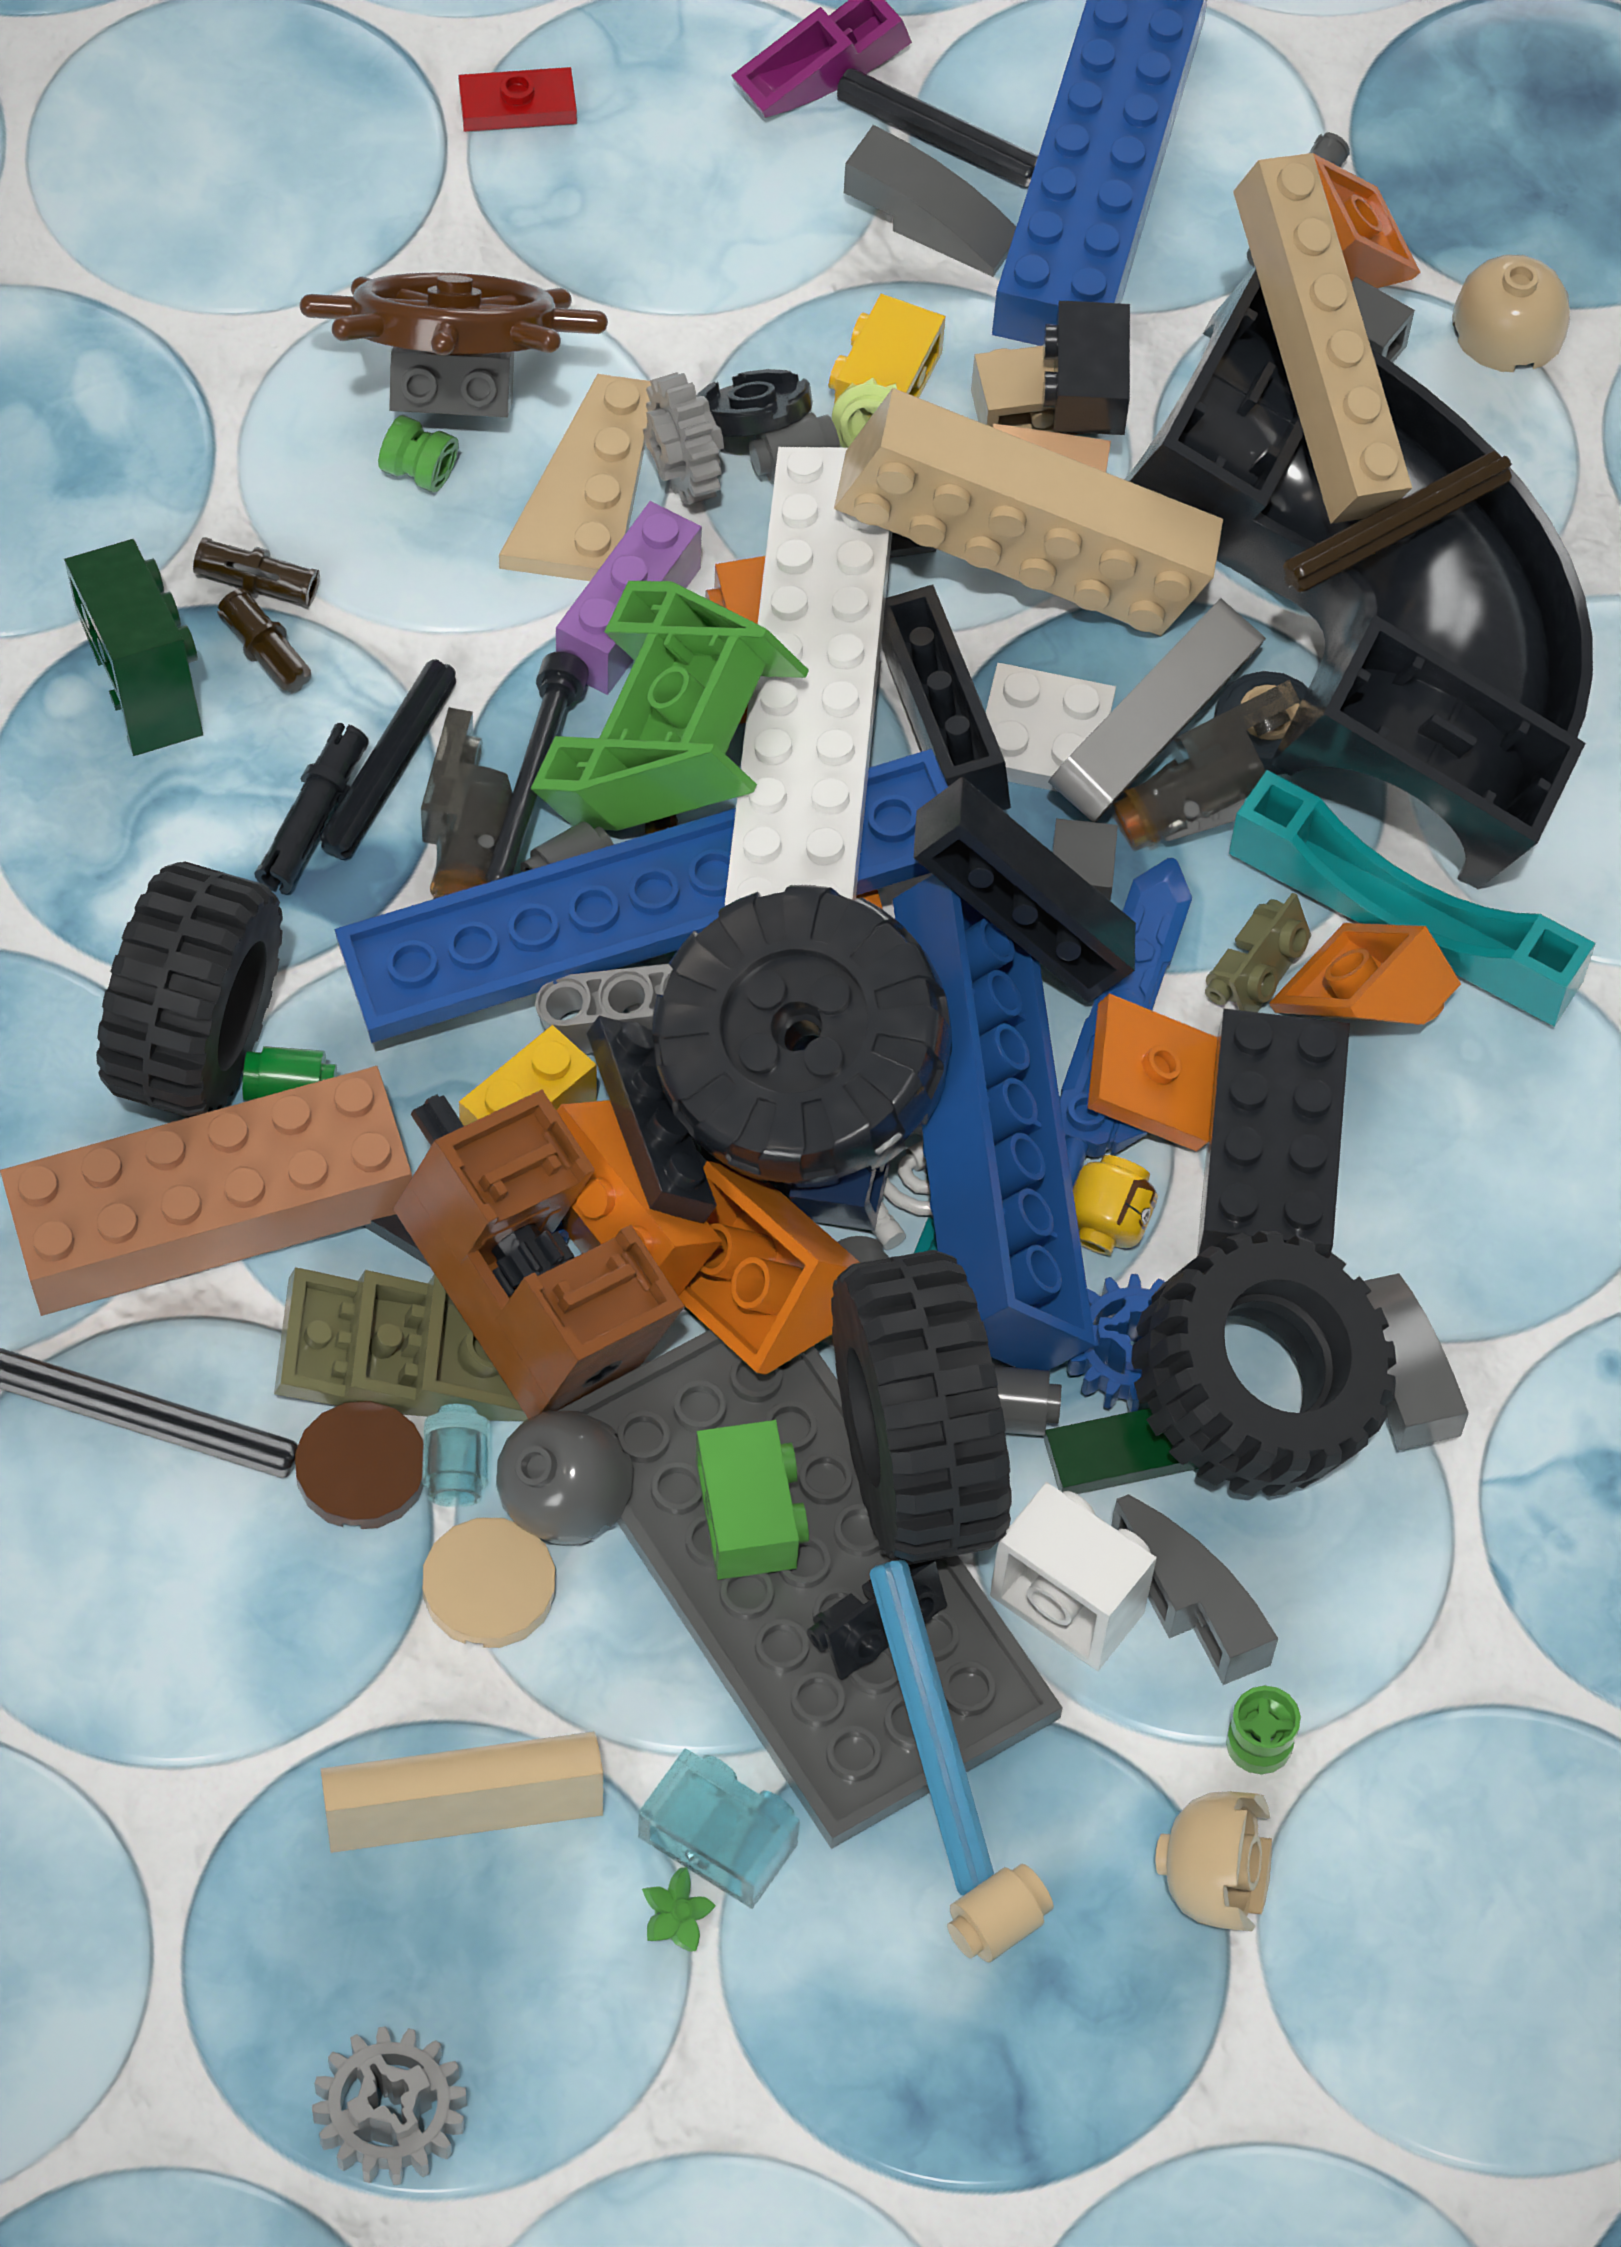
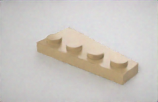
M597 374L499 553V569L591 581L629 530L646 445L643 429L647 428L648 424L646 403L650 402L646 389L651 386L650 381Z

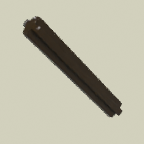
M1491 451L1287 559L1283 565L1286 574L1283 578L1284 583L1288 588L1294 587L1298 593L1306 592L1509 483L1512 478L1509 469L1512 465L1511 460L1508 456L1502 457L1497 451Z

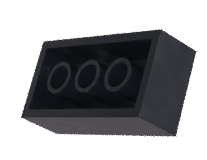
M1223 1009L1217 1038L1209 1142L1206 1147L1197 1256L1208 1247L1218 1245L1227 1237L1240 1233L1252 1237L1259 1231L1279 1232L1283 1234L1284 1243L1295 1235L1316 1244L1315 1252L1322 1256L1332 1251L1350 1023Z

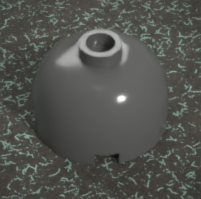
M544 1411L525 1420L507 1438L498 1457L496 1488L502 1507L521 1529L545 1541L557 1545H581L592 1540L589 1536L598 1533L605 1525L611 1527L621 1517L632 1493L633 1465L630 1455L623 1451L620 1440L615 1436L618 1435L617 1432L609 1424L579 1411Z

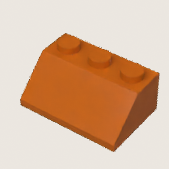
M610 1100L561 1104L556 1111L595 1169L563 1217L562 1228L568 1232L569 1238L583 1254L615 1238L621 1229L632 1225L679 1296L722 1243V1239L707 1221L703 1224L649 1208Z
M707 1161L703 1169L717 1206L706 1221L722 1239V1243L678 1297L687 1309L756 1373L766 1375L832 1335L833 1316L831 1312V1298L834 1295L833 1283L837 1276L850 1265L860 1262L769 1181L764 1183L747 1177L725 1165Z

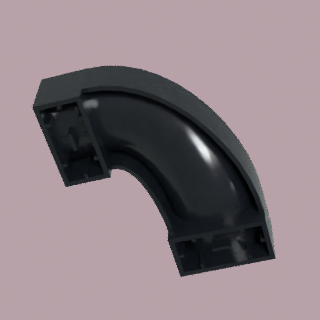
M1254 266L1212 315L1203 332L1205 336L1210 338V341L1196 370L1158 434L1124 480L1222 518L1223 523L1217 561L1294 602L1308 612L1322 629L1325 639V651L1321 664L1270 764L1289 776L1298 771L1314 767L1352 770L1378 778L1409 793L1435 811L1456 833L1464 848L1466 858L1458 878L1479 889L1538 843L1586 744L1577 737L1586 716L1593 678V635L1582 586L1572 559L1551 520L1524 482L1509 467L1512 478L1509 483L1306 592L1298 593L1294 587L1288 588L1283 580L1286 576L1283 565L1287 559L1363 519L1330 524ZM1371 349L1412 485V489L1404 497L1491 451H1496L1462 417L1430 390L1390 360Z

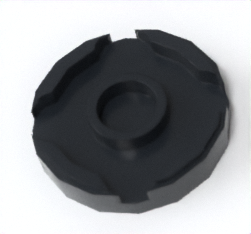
M764 369L738 373L737 376L732 377V386L720 389L719 383L713 382L696 395V397L704 396L708 400L710 412L716 425L721 429L722 436L756 435L782 429L805 417L811 411L813 404L810 383L804 378L799 381L798 374L788 370Z

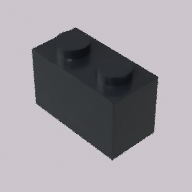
M1059 300L1056 324H1045L1043 360H1054V372L1045 371L1043 382V407L1054 408L1053 432L1125 435L1130 401V304Z

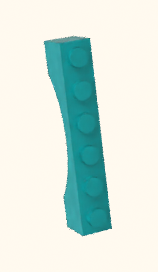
M1266 770L1236 813L1229 849L1230 855L1360 924L1426 926L1456 975L1554 1027L1584 982L1595 942L1542 914L1515 913L1484 907L1454 897L1420 881L1393 865L1365 844L1339 820L1320 797Z

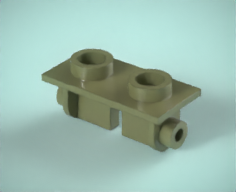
M1291 893L1284 904L1278 900L1270 899L1266 904L1257 905L1252 916L1235 938L1237 948L1249 951L1248 954L1228 948L1214 969L1206 977L1207 987L1205 994L1212 1002L1218 1005H1225L1229 1000L1236 1002L1239 1010L1258 1012L1262 1005L1273 997L1279 981L1294 960L1304 953L1311 938V933L1297 894Z

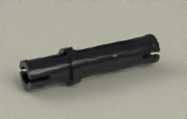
M335 724L320 756H318L315 763L307 765L300 778L301 782H304L300 789L301 791L286 815L267 854H265L261 864L254 873L257 881L268 886L271 891L276 892L280 882H282L279 888L281 894L291 891L293 883L320 835L328 816L336 803L342 801L350 788V785H347L350 775L369 745L368 737L353 725L348 724L344 735H342L345 729L344 724Z

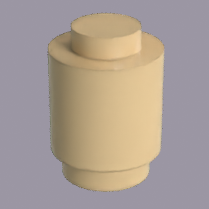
M1020 1864L1013 1870L1004 1867L950 1905V1913L953 1920L947 1924V1928L951 1938L964 1955L968 1958L978 1955L984 1961L991 1962L1044 1924V1915L1053 1910V1901L1041 1879L1027 1865Z

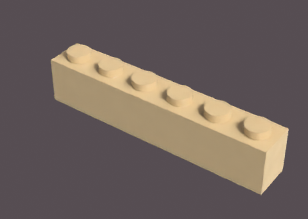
M1313 153L1261 159L1255 163L1234 189L1233 193L1330 524L1364 519L1402 499L1412 489L1411 481Z

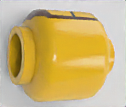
M1104 1155L1101 1162H1089L1082 1167L1073 1186L1081 1246L1099 1254L1111 1255L1114 1247L1132 1248L1141 1241L1158 1199L1154 1186L1148 1182L1150 1173L1146 1169L1127 1159L1113 1155Z

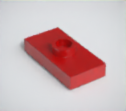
M571 67L458 75L464 132L577 124V109Z

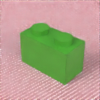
M776 1420L697 1431L695 1461L717 1580L797 1569L799 1544L809 1542L808 1522L804 1503L792 1504L788 1483L797 1482L795 1453L792 1443H780Z

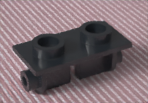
M935 1560L908 1565L924 1623H927L934 1615L948 1606ZM871 1579L862 1585L864 1595L870 1599L867 1603L863 1604L850 1593L823 1613L820 1612L813 1617L814 1625L807 1629L811 1642L819 1651L823 1652L829 1648L837 1676L841 1680L864 1664L873 1661L880 1653L889 1648Z

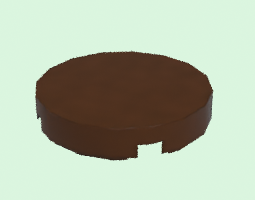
M372 1401L343 1403L321 1413L304 1430L295 1452L297 1487L307 1506L327 1523L343 1527L344 1523L351 1526L360 1525V1529H373L401 1518L419 1500L427 1475L425 1443L415 1424L395 1408Z

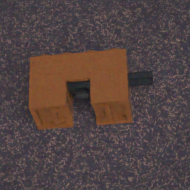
M543 1089L466 1126L462 1124L444 1095L440 1097L438 1094L426 1099L423 1105L413 1109L411 1116L431 1147L393 1210L527 1418L529 1419L544 1411H558L639 1368L685 1306L632 1225L621 1229L615 1238L577 1257L574 1256L559 1231L554 1232L595 1169Z

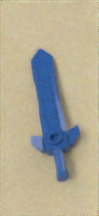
M1174 858L1165 859L1133 879L1123 912L1136 922L1135 971L1095 998L1090 1015L1085 1019L1061 1089V1097L1059 1096L1072 1188L1079 1171L1082 1169L1086 1155L1094 1158L1103 1156L1108 1149H1111V1153L1115 1154L1148 1133L1088 1109L1098 1003L1110 993L1153 1010L1166 968L1171 964L1192 901V895L1180 865Z

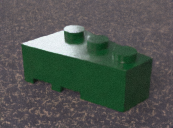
M134 538L65 558L64 561L75 609L97 665L104 666L114 688L109 690V695L115 711L122 709L127 731V741L133 756L203 736L189 663L198 660L195 643L188 626H181L178 609L170 591L164 593L161 574L155 559L144 560Z

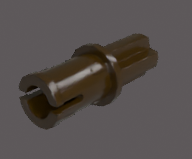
M236 589L221 600L217 607L220 610L217 611V615L241 640L244 645V655L250 661H258L280 689L287 690L292 694L300 691L303 685L311 679V669L285 639L287 634L284 626L280 622L272 621L258 606L247 589Z

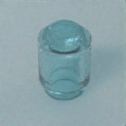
M465 1404L444 1405L438 1409V1413L427 1417L424 1421L422 1484L428 1488V1499L434 1504L446 1507L472 1506L481 1501L482 1490L488 1486L490 1422L485 1417L478 1415L477 1410L472 1406Z

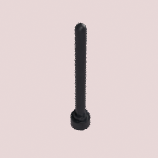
M552 652L547 654L542 660L536 678V685L542 698V703L486 874L487 883L513 875L538 796L531 790V786L555 736H557L565 708L572 705L574 701H577L583 695L589 676V669L583 660L571 653Z

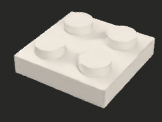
M997 663L985 713L1005 759L1008 782L1057 791L1048 783L1049 779L1075 749L1111 713L1116 686Z

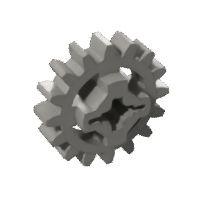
M676 372L650 380L651 386L646 389L650 402L646 403L648 424L647 428L643 429L646 447L654 458L660 478L664 481L671 479L672 490L674 494L679 493L682 503L688 502L690 505L716 497V491L721 489L717 476L721 475L719 452L720 449L724 448L721 429L716 425L710 412L708 400L704 396L696 397L695 385L693 382H687L684 373L678 374Z
M386 2027L378 2028L377 2044L367 2046L364 2040L357 2034L350 2037L353 2055L347 2059L341 2054L332 2052L328 2056V2062L334 2078L318 2076L314 2083L316 2095L325 2100L312 2105L314 2123L327 2125L319 2133L320 2144L323 2150L341 2146L337 2154L338 2167L345 2171L353 2166L356 2161L362 2163L363 2179L367 2183L373 2181L379 2169H389V2176L393 2185H399L403 2177V2168L410 2165L414 2167L418 2174L425 2177L429 2174L427 2156L430 2153H434L444 2159H448L452 2154L451 2143L445 2133L459 2135L463 2134L465 2128L464 2117L453 2111L467 2106L466 2088L452 2086L460 2078L459 2066L456 2061L447 2062L439 2066L438 2064L442 2056L441 2044L435 2040L423 2050L416 2048L415 2030L410 2028L405 2032L400 2043L391 2042ZM390 2065H400L408 2067L410 2069L404 2070ZM358 2078L361 2083L358 2097L348 2101L347 2109L342 2111L346 2092ZM377 2087L384 2098L388 2097L393 2105L401 2104L403 2124L400 2123L395 2113L391 2114L386 2106L378 2107ZM437 2100L434 2118L428 2128L422 2133L418 2124L420 2116L432 2109L431 2103ZM376 2141L393 2147L377 2146L368 2142Z

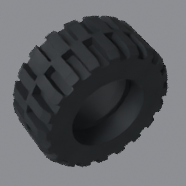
M186 861L161 868L160 873L154 875L149 881L145 894L140 895L134 907V915L131 921L127 922L121 937L123 941L118 955L114 957L110 970L112 975L108 989L105 990L102 1008H104L103 1015L98 1026L97 1039L100 1041L96 1052L97 1065L100 1067L98 1074L100 1080L114 1096L188 1118L226 1106L228 1096H232L239 1085V1078L244 1070L247 1051H252L255 1042H258L263 1028V1018L271 1001L273 993L271 989L274 977L277 975L280 960L278 952L282 944L283 931L280 929V924L283 920L282 909L279 907L280 901L268 886Z
M1259 1231L1252 1237L1240 1233L1225 1238L1216 1246L1208 1247L1159 1287L1151 1297L1152 1304L1142 1311L1136 1327L1138 1335L1142 1338L1132 1346V1365L1134 1369L1142 1370V1377L1136 1380L1134 1385L1140 1404L1148 1402L1153 1415L1146 1420L1156 1436L1164 1433L1173 1445L1169 1453L1179 1463L1185 1465L1191 1461L1198 1466L1197 1476L1214 1486L1219 1485L1224 1480L1230 1481L1229 1489L1237 1494L1252 1496L1262 1489V1493L1269 1497L1284 1495L1296 1487L1303 1489L1318 1481L1368 1445V1438L1379 1432L1387 1418V1408L1384 1406L1394 1399L1396 1378L1394 1375L1388 1374V1369L1397 1364L1395 1345L1393 1341L1385 1340L1383 1330L1388 1328L1389 1324L1382 1308H1373L1366 1296L1371 1290L1360 1276L1353 1280L1343 1270L1347 1263L1330 1251L1323 1256L1316 1253V1244L1295 1235L1284 1243L1283 1234L1276 1231ZM1227 1316H1240L1257 1321L1271 1329L1285 1342L1297 1361L1303 1381V1401L1300 1413L1273 1408L1257 1399L1244 1387L1236 1376L1226 1352L1225 1325Z

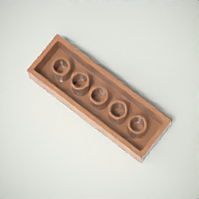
M378 1065L0 1170L29 1280L41 1316L371 1224V1220L396 1214L393 1208L412 1178Z

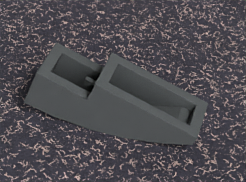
M872 125L845 163L843 193L894 216L892 231L994 277L1006 260L1016 226L968 182L910 143Z
M1399 1273L1365 1280L1364 1282L1371 1290L1366 1295L1374 1309L1382 1308L1389 1327L1383 1330L1385 1340L1393 1341L1395 1345L1397 1364L1388 1369V1374L1395 1376L1396 1388L1394 1399L1384 1407L1387 1408V1418L1398 1449L1402 1450L1460 1437L1469 1412L1441 1343L1412 1290Z
M1129 1494L1117 1498L1111 1526L1116 1530L1126 1529L1136 1534L1146 1543L1150 1553L1157 1557L1148 1599L1169 1639L1193 1629L1222 1685L1271 1666L1278 1637L1257 1603L1231 1571L1198 1539L1161 1512Z

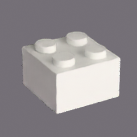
M1046 1482L1006 1530L1007 1534L998 1542L990 1597L1096 1671H1099L1143 1616L1157 1557L1150 1553L1146 1543L1136 1534L1126 1529L1116 1530L1097 1517L1093 1508L1082 1497L1070 1491L1062 1493Z

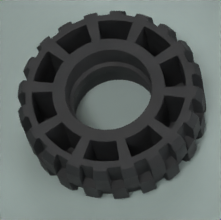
M936 1250L852 1264L838 1275L833 1283L834 1295L831 1298V1312L833 1316L832 1337L835 1348L837 1380L842 1401L841 1406L849 1438L852 1461L859 1481L864 1506H866L873 1533L879 1540V1546L882 1552L887 1554L888 1558L905 1560L908 1565L988 1550L1007 1534L1006 1530L1010 1526L1011 1517L1009 1511L1010 1506H1012V1490L1009 1473L1011 1471L1005 1435L1006 1427L997 1387L998 1381L994 1363H992L984 1323L981 1321L974 1292L967 1282V1275L962 1266L957 1264L955 1257Z

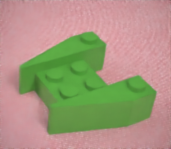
M628 581L604 632L635 662L599 738L555 736L531 786L532 791L572 826L584 821L593 829L599 826L604 830L618 831L753 793L757 784L725 754L744 711L753 696L760 676L806 678L809 669L768 629L672 581Z

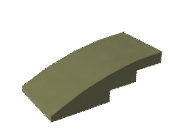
M294 1268L288 1279L274 1389L275 1395L335 1406L349 1402L372 1401L395 1408L403 1415L481 1421H525L528 1419L435 1273L429 1283L365 1270L357 1281L303 1268Z

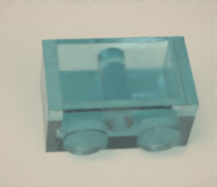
M684 1748L639 1810L638 1838L753 1909L797 1847L800 1819L795 1817L792 1807L781 1797L765 1790L758 1794L739 1782L736 1773L720 1759L711 1755H704L701 1758Z

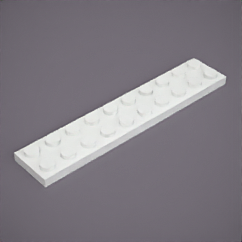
M778 447L758 625L768 629L809 669L806 678L760 676L753 696L748 703L741 770L757 786L753 793L737 797L725 906L757 891L761 896L784 892L790 885L831 887L844 897L856 899L892 531L876 525L862 523L855 517L834 509L844 457L848 448Z

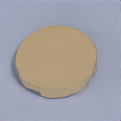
M475 1518L453 1526L433 1544L423 1564V1599L432 1621L450 1638L466 1644V1640L472 1643H483V1648H501L527 1638L544 1623L555 1596V1565L546 1544L538 1537L521 1529L515 1522L505 1518Z

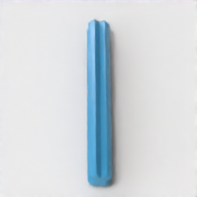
M895 1560L877 1565L871 1569L870 1579L955 1885L960 1895H965L994 1875L910 1569L905 1560Z

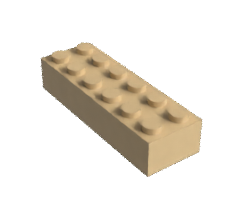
M895 388L891 389L846 450L834 505L835 510L851 515L862 523L887 529L910 538L921 546L933 547L964 559L975 567L987 568L1020 581L1029 588L1046 591L1074 602L1083 609L1100 612L1128 623L1139 631L1151 632L1159 636L1165 633L1214 578L1223 523L1222 518Z

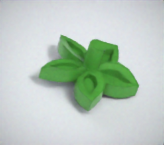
M681 1867L675 1872L670 1880L668 1890L657 1886L643 1888L642 1891L648 1904L655 1910V1915L651 1916L647 1924V1941H660L671 1938L677 1946L691 1952L697 1950L700 1937L699 1928L695 1920L704 1918L716 1905L706 1897H689L691 1882L687 1867Z

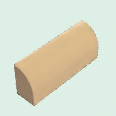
M594 1731L320 1768L331 1853L603 1816V1769L598 1741Z

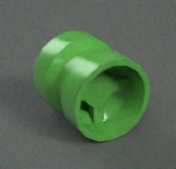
M400 415L391 424L383 439L379 452L378 466L382 471L396 477L408 473L409 476L414 477L415 483L418 486L431 492H437L443 487L454 467L459 449L458 439L443 431H436L434 433L424 432L419 421L405 415Z
M1264 1685L1253 1687L1240 1696L1234 1706L1226 1739L1229 1756L1237 1766L1249 1773L1260 1775L1273 1773L1285 1766L1292 1754L1301 1720L1298 1705L1290 1694L1280 1688ZM1251 1733H1253V1735H1254L1255 1737H1257L1258 1739H1260V1742H1258L1257 1740H1255V1739L1251 1736Z

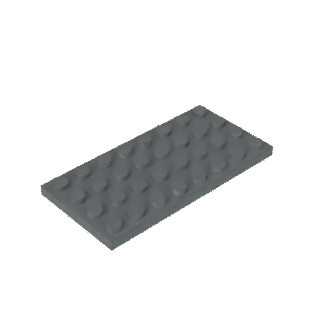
M708 1330L558 1411H579L609 1424L617 1432L618 1435L615 1436L620 1440L623 1451L630 1455L633 1465L632 1493L621 1517L616 1522L832 1849L930 1793L890 1647L880 1653L876 1659L864 1664L841 1680L837 1676L829 1648L823 1652L819 1651L807 1634V1629L814 1625L813 1617L820 1612L823 1613L850 1593L863 1604L867 1603L870 1599L864 1595L862 1585L870 1580L871 1569L877 1565L894 1560L888 1558L887 1554L882 1552L879 1540L871 1528L869 1515L862 1500L859 1481L852 1461L838 1380L814 1346L810 1347L764 1375L756 1373L717 1335ZM776 1420L780 1443H792L797 1466V1482L788 1484L792 1504L804 1503L808 1522L809 1542L799 1544L797 1569L717 1580L695 1461L697 1431ZM957 1555L935 1560L948 1606L925 1623V1627L967 1772L1060 1719L1063 1707Z

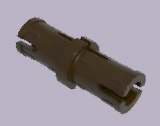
M207 537L201 539L193 561L194 574L207 575L242 586L243 589H247L255 597L260 592L296 601L308 607L316 596L320 580L319 570L308 569L272 558L269 550L256 547L253 551H248L215 542ZM238 563L279 576V579L273 580L236 569L234 564Z

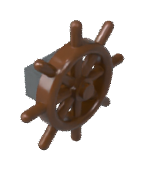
M406 273L374 279L358 277L351 284L353 296L307 294L301 299L299 304L301 313L308 318L336 319L332 324L331 331L333 336L339 341L367 339L383 345L393 346L390 365L389 411L508 418L513 400L514 351L535 349L545 353H552L561 344V338L557 332L601 334L608 326L607 316L601 311L568 309L572 303V297L566 289L543 290L540 287L518 280L465 273Z

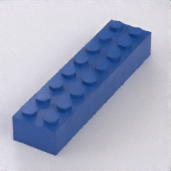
M1086 0L996 291L992 335L1043 346L1045 324H1056L1059 300L1102 303L1122 302L1205 20L1207 0Z
M931 875L893 898L895 919L906 928L927 953L941 980L948 1001L952 1026V1052L945 1076V1088L927 1124H922L923 1153L927 1163L931 1194L930 1208L934 1217L937 1248L939 1252L955 1257L957 1264L962 1266L967 1275V1282L974 1292L981 1321L984 1323L991 1357L1015 1368L1050 1370L1094 1347L1095 1339L1040 962L936 876Z

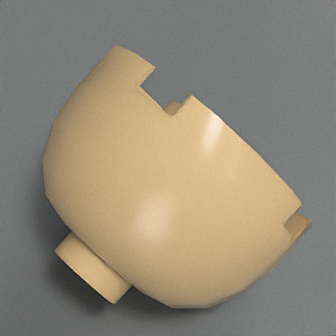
M1502 255L1489 259L1467 276L1456 299L1452 323L1459 333L1458 343L1463 352L1480 365L1500 372H1514L1516 365H1528L1534 363L1533 369L1542 367L1559 354L1566 338L1570 323L1568 292L1556 272L1540 260L1525 255Z
M1232 1791L1205 1794L1192 1800L1178 1814L1173 1823L1171 1834L1162 1833L1160 1835L1155 1859L1157 1873L1167 1876L1169 1892L1180 1910L1196 1922L1217 1928L1253 1931L1256 1927L1247 1915L1248 1913L1262 1914L1270 1881L1272 1838L1258 1836L1257 1818L1270 1819L1269 1807L1264 1795Z

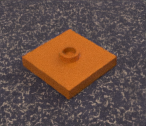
M1109 993L1098 1003L1088 1109L1197 1152L1209 1142L1218 1037Z

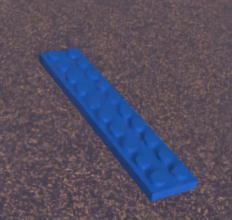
M932 749L869 767L856 895L931 873L913 857L916 812L948 787ZM736 808L334 929L371 1043L538 993L543 985L552 981L553 984H557V979L570 974L614 970L678 950L693 930L700 933L719 917V909L725 906Z

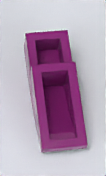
M848 0L830 15L820 6L731 76L734 82L766 118L793 110L838 89V82L847 69L854 68L867 74L910 45L912 41L902 18L886 0Z

